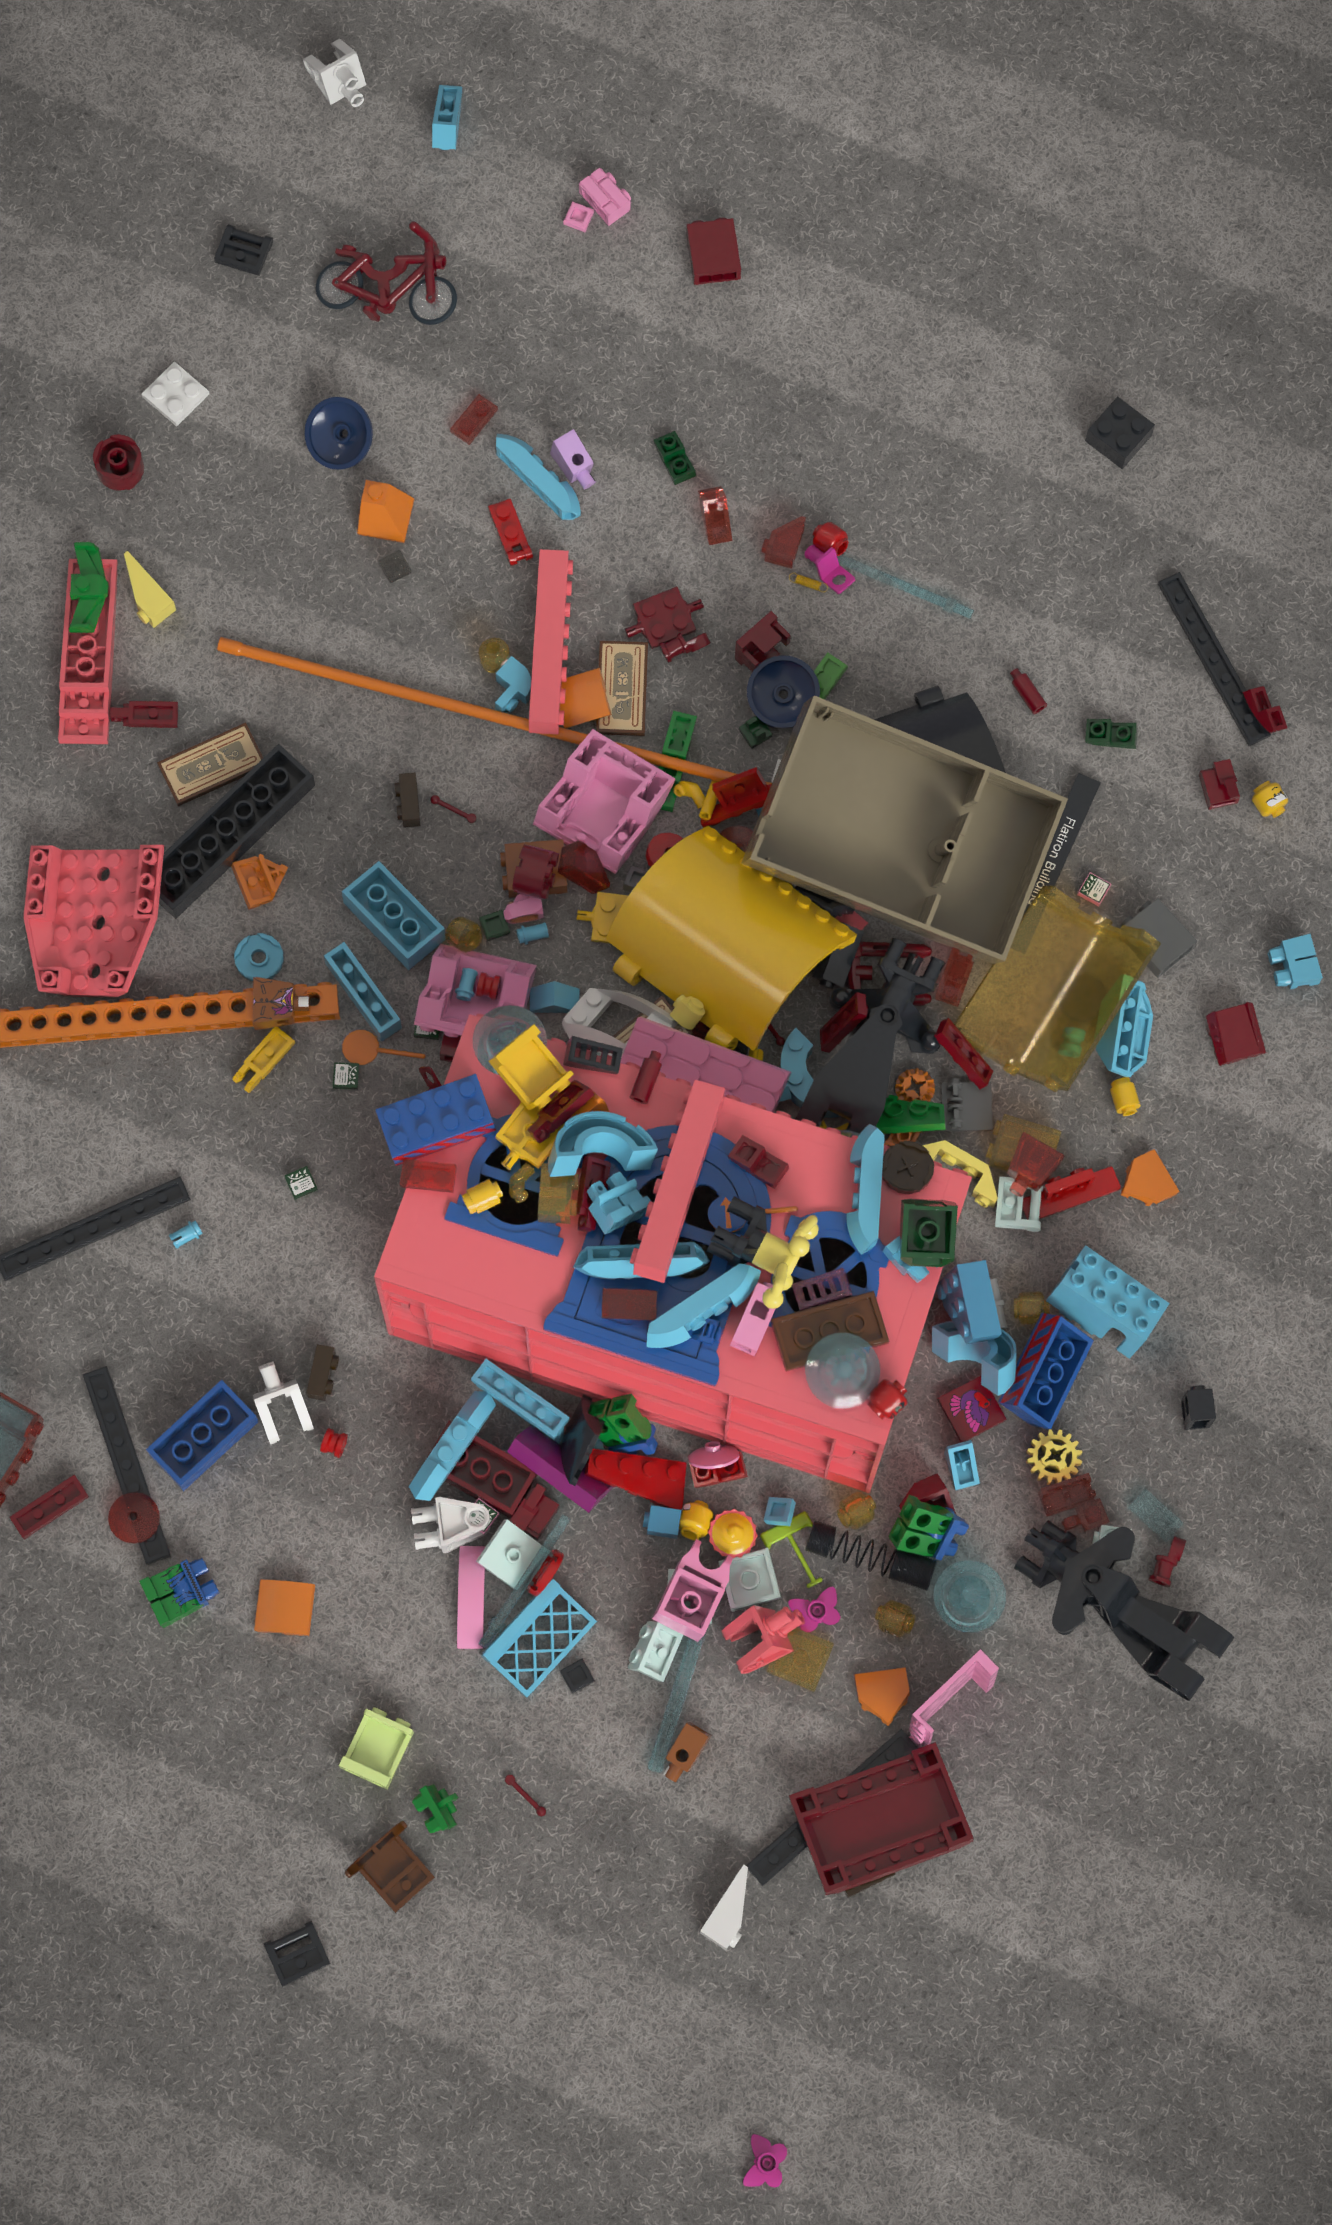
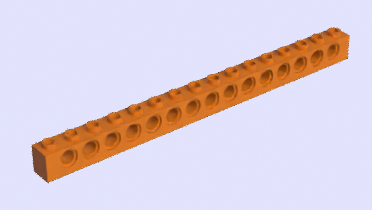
M321 982L317 986L309 987L306 984L294 985L295 996H309V999L315 997L320 1000L317 1005L310 1006L309 1011H295V1023L340 1019L337 984L332 985L331 982ZM247 988L243 992L233 993L231 990L219 991L218 994L208 995L206 992H198L188 997L174 994L164 999L149 996L140 1001L125 998L120 999L116 1003L100 1000L92 1005L76 1002L69 1004L67 1007L46 1005L43 1009H34V1007H22L19 1011L0 1009V1048L254 1027L253 988ZM237 1004H244L246 1006L241 1012L233 1011V1007ZM212 1006H219L221 1008L216 1014L208 1013L209 1008ZM187 1008H194L196 1010L192 1016L183 1015ZM163 1010L171 1011L167 1018L158 1017L159 1013ZM138 1012L146 1013L145 1018L142 1020L133 1019ZM113 1014L121 1015L120 1020L117 1022H110L109 1018ZM87 1017H96L93 1024L88 1025L84 1023ZM62 1019H71V1023L68 1026L62 1027L59 1025ZM44 1020L46 1025L43 1028L37 1029L34 1027L37 1021ZM15 1022L21 1023V1027L18 1030L12 1031L9 1029L11 1024Z

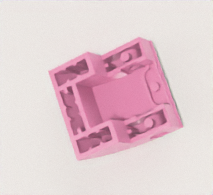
M592 729L568 758L563 777L538 806L533 825L558 840L563 839L564 844L616 874L653 823L675 782V778Z
M440 944L432 957L428 983L419 996L414 1025L420 1026V1029L423 1031L433 1032L434 1030L444 1031L446 1036L458 1037L463 1033L469 1014L475 1016L476 1014H484L490 1017L493 1022L499 1024L501 1022H508L520 1030L537 965ZM463 968L474 969L478 972L473 988L475 995L471 997V1001H462L456 998L455 989L459 987ZM481 972L487 973L491 977L501 976L499 993L496 1000H491L489 996L485 995L482 997L476 996Z

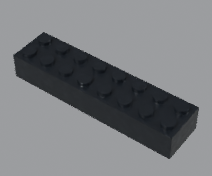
M280 744L276 745L164 852L159 904L177 919L232 866L233 862H236L315 786L314 776Z

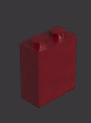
M721 217L714 221L706 222L697 220L687 224L686 236L694 285L740 280L741 264L733 218Z

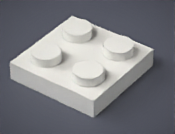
M173 362L142 393V397L176 427L209 395V391L176 362Z

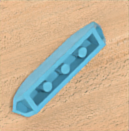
M497 434V456L562 520H573L581 516L577 495L567 481L559 482L558 476L550 470L548 472L543 467L540 458L535 454L531 455L533 448L526 442L510 435Z
M871 1124L866 1126L856 1139L850 1156V1162L859 1166V1168L855 1167L853 1180V1183L858 1184V1193H853L852 1209H857V1211L847 1213V1227L852 1242L861 1255L876 1245L879 1235L884 1134Z
M678 1242L667 1276L675 1277L691 1273L706 1265L710 1260L702 1247L695 1242ZM640 1244L587 1246L579 1253L573 1268L586 1275L600 1279H632L641 1277L633 1274L634 1264L630 1263L634 1247L639 1249Z
M739 1263L649 1323L647 1347L664 1348L680 1344L691 1338L688 1333L689 1330L695 1331L701 1328L706 1323L705 1320L713 1314L717 1316L726 1311L729 1307L728 1304L732 1303L735 1307H738L754 1290L761 1270Z
M474 1391L454 1418L409 1485L415 1499L431 1501L494 1410L496 1404L489 1393L486 1391Z

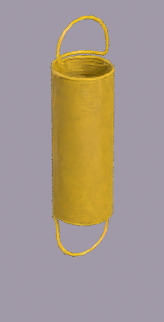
M799 574L796 577L797 579H795L796 582H793L820 591L818 589L822 584L820 581Z

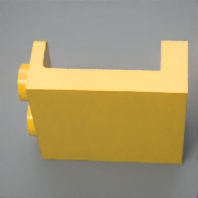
M535 1024L525 1029L488 1061L528 1110L536 1106L539 1110L552 1100L549 1095L555 1090L558 1093L571 1084L568 1079L574 1075L571 1070L567 1072L538 1038L537 1035L541 1032Z

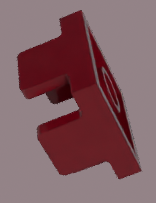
M772 611L736 641L735 660L741 666L744 664L751 672L763 661L774 656H780V653L774 648L778 643L782 642L785 646L790 644L791 635L778 623V617Z

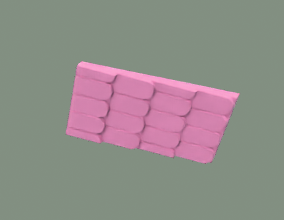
M641 1016L637 1018L620 1062L623 1064L631 1062L641 1067L644 1058H649L651 1051H657L661 1053L659 1062L662 1064L660 1072L664 1073L666 1078L672 1080L677 1078L684 1079L691 1083L690 1086H693L694 1080H699L724 1087V1097L726 1095H733L740 1098L741 1102L749 1105L751 1103H758L765 1106L767 1111L775 1113L791 1074L790 1071Z

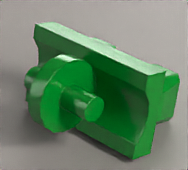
M434 1784L426 1785L419 1789L421 1793L412 1800V1803L418 1812H423L430 1808L434 1815L424 1821L429 1833L448 1830L457 1825L451 1815L457 1811L453 1804L459 1798L456 1793L449 1796L445 1788L438 1791Z

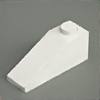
M744 1864L700 1931L702 1935L724 1950H727L729 1946L734 1948L742 1936L738 1931L742 1923L748 1867Z

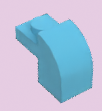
M511 656L496 672V682L503 686L506 691L495 702V710L504 713L507 711L511 713L517 707L518 699L527 704L531 695V676L529 671L523 664Z

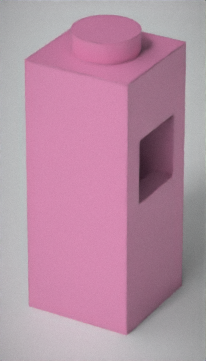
M763 1282V1284L757 1283L730 1346L755 1356L775 1309L767 1308L762 1301L763 1293L768 1288H772L773 1284Z

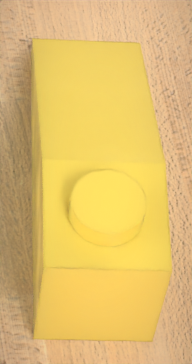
M127 551L124 553L138 608L137 615L144 624L149 622L155 628L176 611L174 601Z

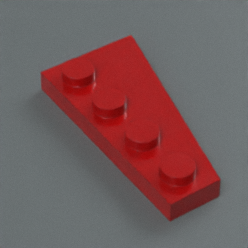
M600 1449L592 1450L585 1465L586 1476L610 1486L619 1487L626 1490L627 1493L643 1497L658 1506L662 1505L679 1510L683 1508L687 1462Z

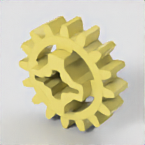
M1049 1429L1046 1437L1043 1433H1039V1441L1035 1439L1031 1441V1445L1034 1448H1028L1027 1454L1032 1456L1027 1459V1464L1034 1465L1030 1472L1031 1474L1039 1473L1038 1481L1045 1477L1047 1478V1485H1050L1052 1480H1055L1057 1485H1060L1062 1478L1067 1482L1071 1480L1069 1473L1073 1475L1078 1473L1077 1468L1074 1466H1081L1082 1461L1077 1459V1457L1082 1455V1450L1075 1449L1079 1442H1071L1070 1433L1063 1437L1062 1430L1059 1429L1057 1435H1054L1052 1429ZM1052 1441L1060 1442L1064 1445H1056ZM1042 1447L1044 1456L1038 1461V1450ZM1051 1452L1054 1455L1062 1453L1058 1462L1055 1459L1047 1461ZM1068 1454H1071V1463L1067 1467L1065 1458ZM1045 1469H1053L1057 1473H1051L1046 1471Z

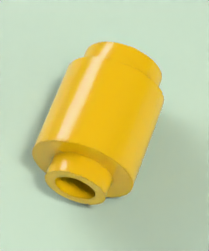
M1127 1077L1114 1080L1111 1083L1112 1088L1110 1092L1116 1112L1123 1116L1135 1114L1141 1105L1134 1083Z
M490 1179L467 1189V1193L461 1195L470 1215L475 1212L479 1214L500 1204L499 1198L503 1196L498 1183H491Z

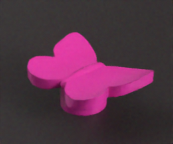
M834 1587L824 1590L816 1600L791 1599L788 1601L792 1612L798 1609L802 1613L805 1624L800 1625V1629L805 1633L814 1631L818 1624L822 1622L826 1625H835L841 1618L839 1612L834 1609L837 1604V1594Z
M753 2134L750 2141L756 2158L754 2159L755 2164L748 2170L742 2183L744 2186L754 2187L766 2182L770 2187L776 2188L782 2182V2173L778 2167L779 2163L786 2158L787 2148L784 2144L780 2143L771 2146L768 2139Z

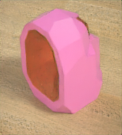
M522 894L517 895L515 900L509 902L504 910L505 920L507 923L517 924L543 918L541 899Z

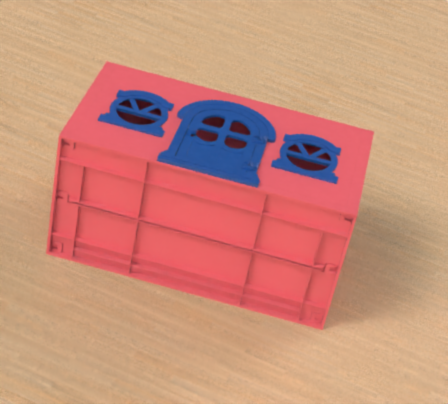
M469 1014L444 1085L476 1074L496 1131L416 1160L374 1275L388 1334L480 1365L485 1359H488L510 1375L580 1398L584 1394L592 1398V1402L609 1398L612 1400L614 1397L632 1394L637 1400L636 1408L649 1421L706 1440L717 1441L722 1445L731 1446L737 1450L870 1493L894 1418L888 1419L884 1417L881 1419L867 1405L870 1402L868 1394L883 1379H887L892 1383L897 1380L903 1387L905 1386L943 1267H926L930 1273L917 1283L908 1273L903 1276L882 1251L889 1243L900 1236L901 1200L924 1199L955 1202L958 1205V1223L972 1177L967 1176L968 1173L964 1170L957 1168L949 1170L943 1168L941 1163L933 1161L934 1172L928 1186L920 1192L912 1194L898 1193L891 1189L882 1177L878 1240L871 1250L861 1255L853 1244L847 1227V1213L857 1211V1209H852L853 1193H858V1184L853 1183L854 1169L855 1167L859 1168V1166L850 1162V1156L858 1136L853 1135L850 1138L841 1135V1131L835 1128L827 1127L823 1129L817 1127L816 1123L810 1120L802 1119L798 1121L792 1119L788 1113L782 1111L773 1113L767 1111L766 1107L761 1104L751 1103L749 1105L741 1102V1099L736 1096L726 1095L696 1187L708 1186L717 1193L718 1197L736 1196V1198L754 1207L758 1205L764 1209L797 1206L798 1210L795 1212L766 1214L767 1232L788 1243L798 1229L800 1222L810 1215L817 1216L818 1235L808 1240L815 1272L795 1266L791 1275L851 1296L874 1291L890 1342L786 1372L771 1322L766 1329L755 1356L730 1346L754 1292L753 1290L748 1298L738 1307L730 1303L728 1304V1309L717 1316L713 1314L705 1320L706 1323L701 1328L695 1331L689 1330L690 1339L670 1347L650 1348L647 1347L649 1323L733 1267L727 1265V1261L713 1255L710 1267L703 1275L692 1279L666 1276L664 1283L644 1277L600 1279L586 1275L573 1268L579 1253L587 1246L620 1245V1240L626 1226L624 1224L623 1227L605 1234V1236L597 1221L594 1231L586 1233L578 1230V1218L580 1215H577L576 1206L583 1157L587 1155L609 1161L611 1163L609 1177L621 1172L627 1181L635 1179L638 1192L649 1181L663 1175L664 1172L660 1171L664 1156H670L672 1150L668 1148L672 1133L677 1134L679 1126L675 1125L680 1110H685L686 1104L683 1103L686 1089H692L691 1083L680 1078L676 1080L666 1078L664 1073L659 1072L648 1104H641L630 1098L641 1068L639 1065L631 1062H626V1064L620 1063L618 1074L565 1066L563 1063L567 1047L566 1042L557 1038L549 1040L542 1038L541 1034H538V1038L567 1072L571 1070L574 1073L568 1079L570 1082L577 1080L591 1088L594 1093L605 1101L610 1113L626 1117L625 1121L635 1127L640 1125L651 1136L658 1148L650 1169L625 1171L621 1163L604 1153L592 1152L584 1154L576 1174L563 1176L562 1188L559 1189L535 1181L548 1170L549 1156L539 1169L534 1167L524 1176H522L519 1159L512 1166L511 1173L485 1164L490 1154L499 1146L504 1145L495 1136L521 1103L520 1099L488 1061L523 1031L516 1029L515 1025L508 1022H501V1024L493 1022L490 1017L484 1014H476V1016ZM576 1048L574 1057H579V1048ZM590 1050L586 1051L585 1059L587 1060L590 1058ZM597 1055L596 1062L600 1063L601 1056ZM610 1055L607 1056V1065H611L612 1056ZM555 1090L549 1097L552 1099L555 1093L558 1092ZM742 1135L765 1147L766 1152L788 1163L789 1169L775 1189L752 1176L728 1158L729 1153ZM884 1145L883 1156L886 1153L887 1149L890 1148L887 1145ZM506 1146L507 1155H508V1154L510 1153V1151H509L508 1147ZM480 1174L558 1200L553 1208L539 1220L528 1224L514 1225L500 1221L488 1209L479 1214L475 1212L470 1215L461 1195L467 1193V1189L479 1184ZM644 1215L633 1222L647 1225L649 1218ZM684 1221L679 1238H686L709 1246L714 1233L689 1225ZM748 1221L745 1222L742 1228L732 1233L739 1237L741 1235L744 1236L749 1227ZM820 1238L839 1239L855 1249V1252L828 1276L826 1275L819 1243ZM750 1262L745 1263V1265L761 1270L757 1283L763 1284V1282L772 1284L774 1274ZM859 1262L864 1263L867 1273L866 1288L840 1281V1279ZM782 1291L784 1296L783 1303L775 1309L771 1319L795 1313L789 1306L784 1291Z

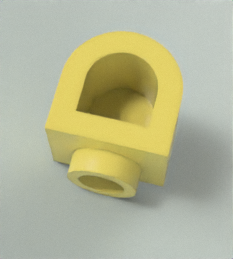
M681 995L673 1003L675 1008L670 1013V1016L682 1027L692 1030L705 1014L704 1005L700 1000L692 996L686 998L684 995Z

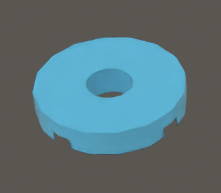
M263 933L245 937L237 945L234 953L235 965L239 973L253 981V977L274 978L280 972L284 963L283 951L279 942L272 936ZM263 952L266 955V959L262 963H255L252 960L254 953Z

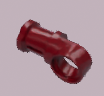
M706 632L688 641H685L682 634L679 633L675 639L667 643L661 642L659 646L667 662L670 663L672 658L684 652L686 654L695 652L711 642Z
M1174 1536L1168 1556H1155L1157 1562L1153 1574L1149 1575V1581L1164 1587L1171 1586L1170 1577L1172 1570L1177 1566L1178 1561L1180 1562L1186 1544L1185 1539Z

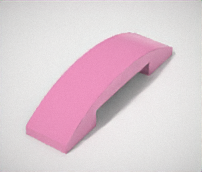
M460 1546L457 1649H483L485 1568L477 1563L476 1560L485 1546Z

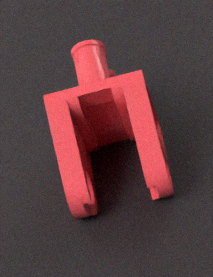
M753 1605L722 1630V1635L725 1640L730 1639L733 1642L760 1629L762 1642L736 1663L740 1673L746 1674L793 1652L794 1650L787 1637V1633L805 1624V1619L798 1609L791 1612L785 1606L780 1611L775 1612L772 1609Z

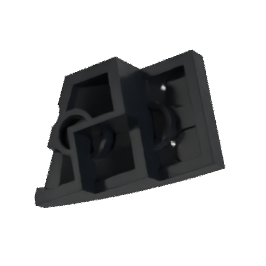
M584 1394L564 1432L561 1444L563 1469L569 1484L576 1486L605 1421L587 1413L592 1398Z

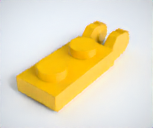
M274 1027L245 1059L243 1066L236 1072L232 1080L235 1083H239L244 1079L249 1070L253 1071L255 1075L247 1082L244 1088L245 1091L250 1093L259 1084L261 1079L263 1080L294 1046L295 1040L279 1027Z

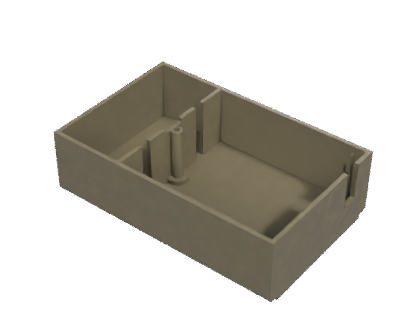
M814 695L803 704L748 843L742 864L990 964L1005 962L1068 798Z

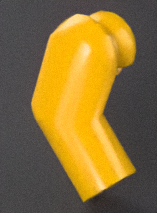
M680 781L679 784L674 786L676 796L691 797L698 809L702 807L705 796L697 783Z

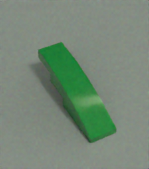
M673 711L662 754L687 760L697 716ZM659 766L660 770L675 778V782L660 810L673 812L677 798L674 793V786L680 783L683 772Z

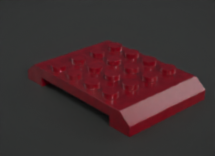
M936 1742L912 1750L909 1755L815 1789L811 1787L789 1795V1800L825 1895L846 1891L955 1851L974 1841Z

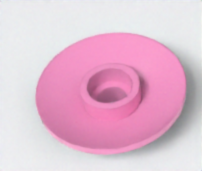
M711 1441L707 1442L704 1447L693 1451L689 1455L688 1460L692 1466L697 1468H721L735 1463L739 1459V1451L734 1447L720 1445V1442Z

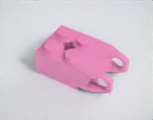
M696 1539L690 1551L678 1562L652 1619L699 1642L705 1635L728 1584L733 1557L728 1555L717 1569H707L699 1561L701 1541ZM686 1601L690 1602V1609L685 1606L684 1603Z

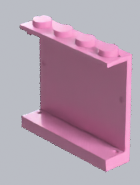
M981 1649L912 1714L909 1728L911 1735L909 1737L919 1748L931 1744L934 1730L926 1721L971 1678L986 1693L994 1686L999 1668Z

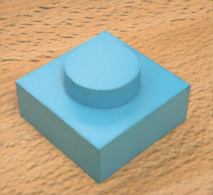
M769 1497L764 1516L765 1523L769 1525L791 1526L796 1502L791 1498Z

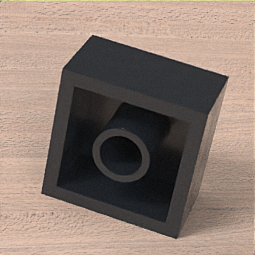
M1117 396L1088 429L1085 442L1123 469L1151 438L1155 424Z

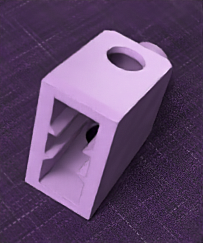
M573 429L554 440L550 454L569 482L573 483L578 480L584 490L595 484L596 481L590 473L593 461L575 430Z

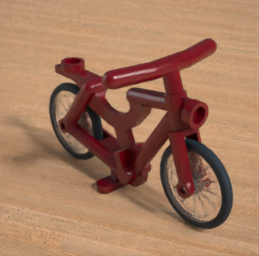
M415 221L410 222L409 228L424 241V254L396 255L394 257L395 266L392 269L377 271L371 266L373 259L369 254L356 252L357 249L351 245H343L342 249L336 248L335 253L337 256L352 258L355 261L353 263L337 261L329 264L320 272L316 281V294L322 304L331 309H343L359 299L370 304L369 306H364L362 311L370 320L377 322L380 321V316L376 312L377 308L382 314L392 313L396 307V301L424 275L425 279L415 285L409 297V309L417 321L426 325H435L448 319L456 307L457 293L451 282L437 276V269L444 270L446 266V256L439 255L440 250L436 240ZM409 264H421L391 293L390 280L397 278L405 272ZM363 272L370 279L378 282L379 295L363 289Z

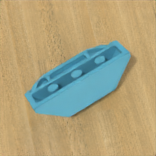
M1125 975L1121 977L1103 1003L1096 1051L1109 1071L1128 1078L1147 1061L1153 1012L1145 992V983Z

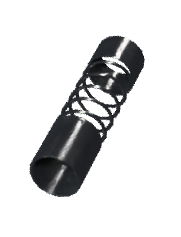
M814 1521L805 1551L827 1558L830 1550V1559L832 1560L846 1536L842 1562L845 1564L859 1539L855 1561L856 1568L862 1563L871 1545L868 1571L871 1572L884 1548L881 1566L882 1577L886 1574L894 1558L889 1579L918 1587V1589L928 1590L937 1560L895 1549L884 1570L887 1544L884 1543L871 1567L874 1549V1539H871L858 1563L861 1535L857 1536L845 1559L849 1537L848 1530L844 1532L832 1556L836 1527L824 1524V1522Z

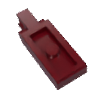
M129 701V703L123 704V708L110 707L111 722H123V726L178 728L179 705L178 702Z
M577 1080L572 1081L569 1086L537 1113L539 1118L527 1131L534 1141L539 1144L550 1137V1133L555 1132V1129L563 1125L595 1094L591 1088Z
M589 1155L583 1157L576 1206L577 1215H580L578 1218V1230L586 1233L594 1231L596 1227V1220L589 1210L593 1201L589 1197L587 1190L593 1183L601 1181L608 1190L606 1181L609 1178L611 1167L609 1161Z

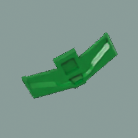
M75 542L74 547L80 574H71L70 597L71 600L79 601L69 626V632L94 633L105 599L108 596L109 584L105 577L99 548L92 542Z

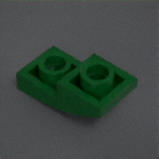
M675 431L653 440L674 485L696 477V470L687 457L685 447Z
M1087 719L1085 742L1097 746L1136 749L1138 726L1137 723H1115L1111 719Z

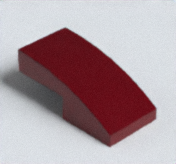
M1264 686L1243 692L1254 716L1269 733L1288 728L1280 705L1271 707Z
M744 1135L741 1136L728 1155V1158L735 1164L774 1189L789 1169L788 1163L766 1152L765 1147Z

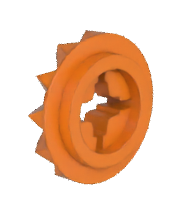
M918 1068L907 1069L898 1076L895 1084L896 1095L899 1097V1100L911 1102L917 1099L929 1102L935 1092L934 1079L930 1077L927 1071H922ZM911 1078L916 1084H923L919 1088V1095L915 1090H908L911 1087Z

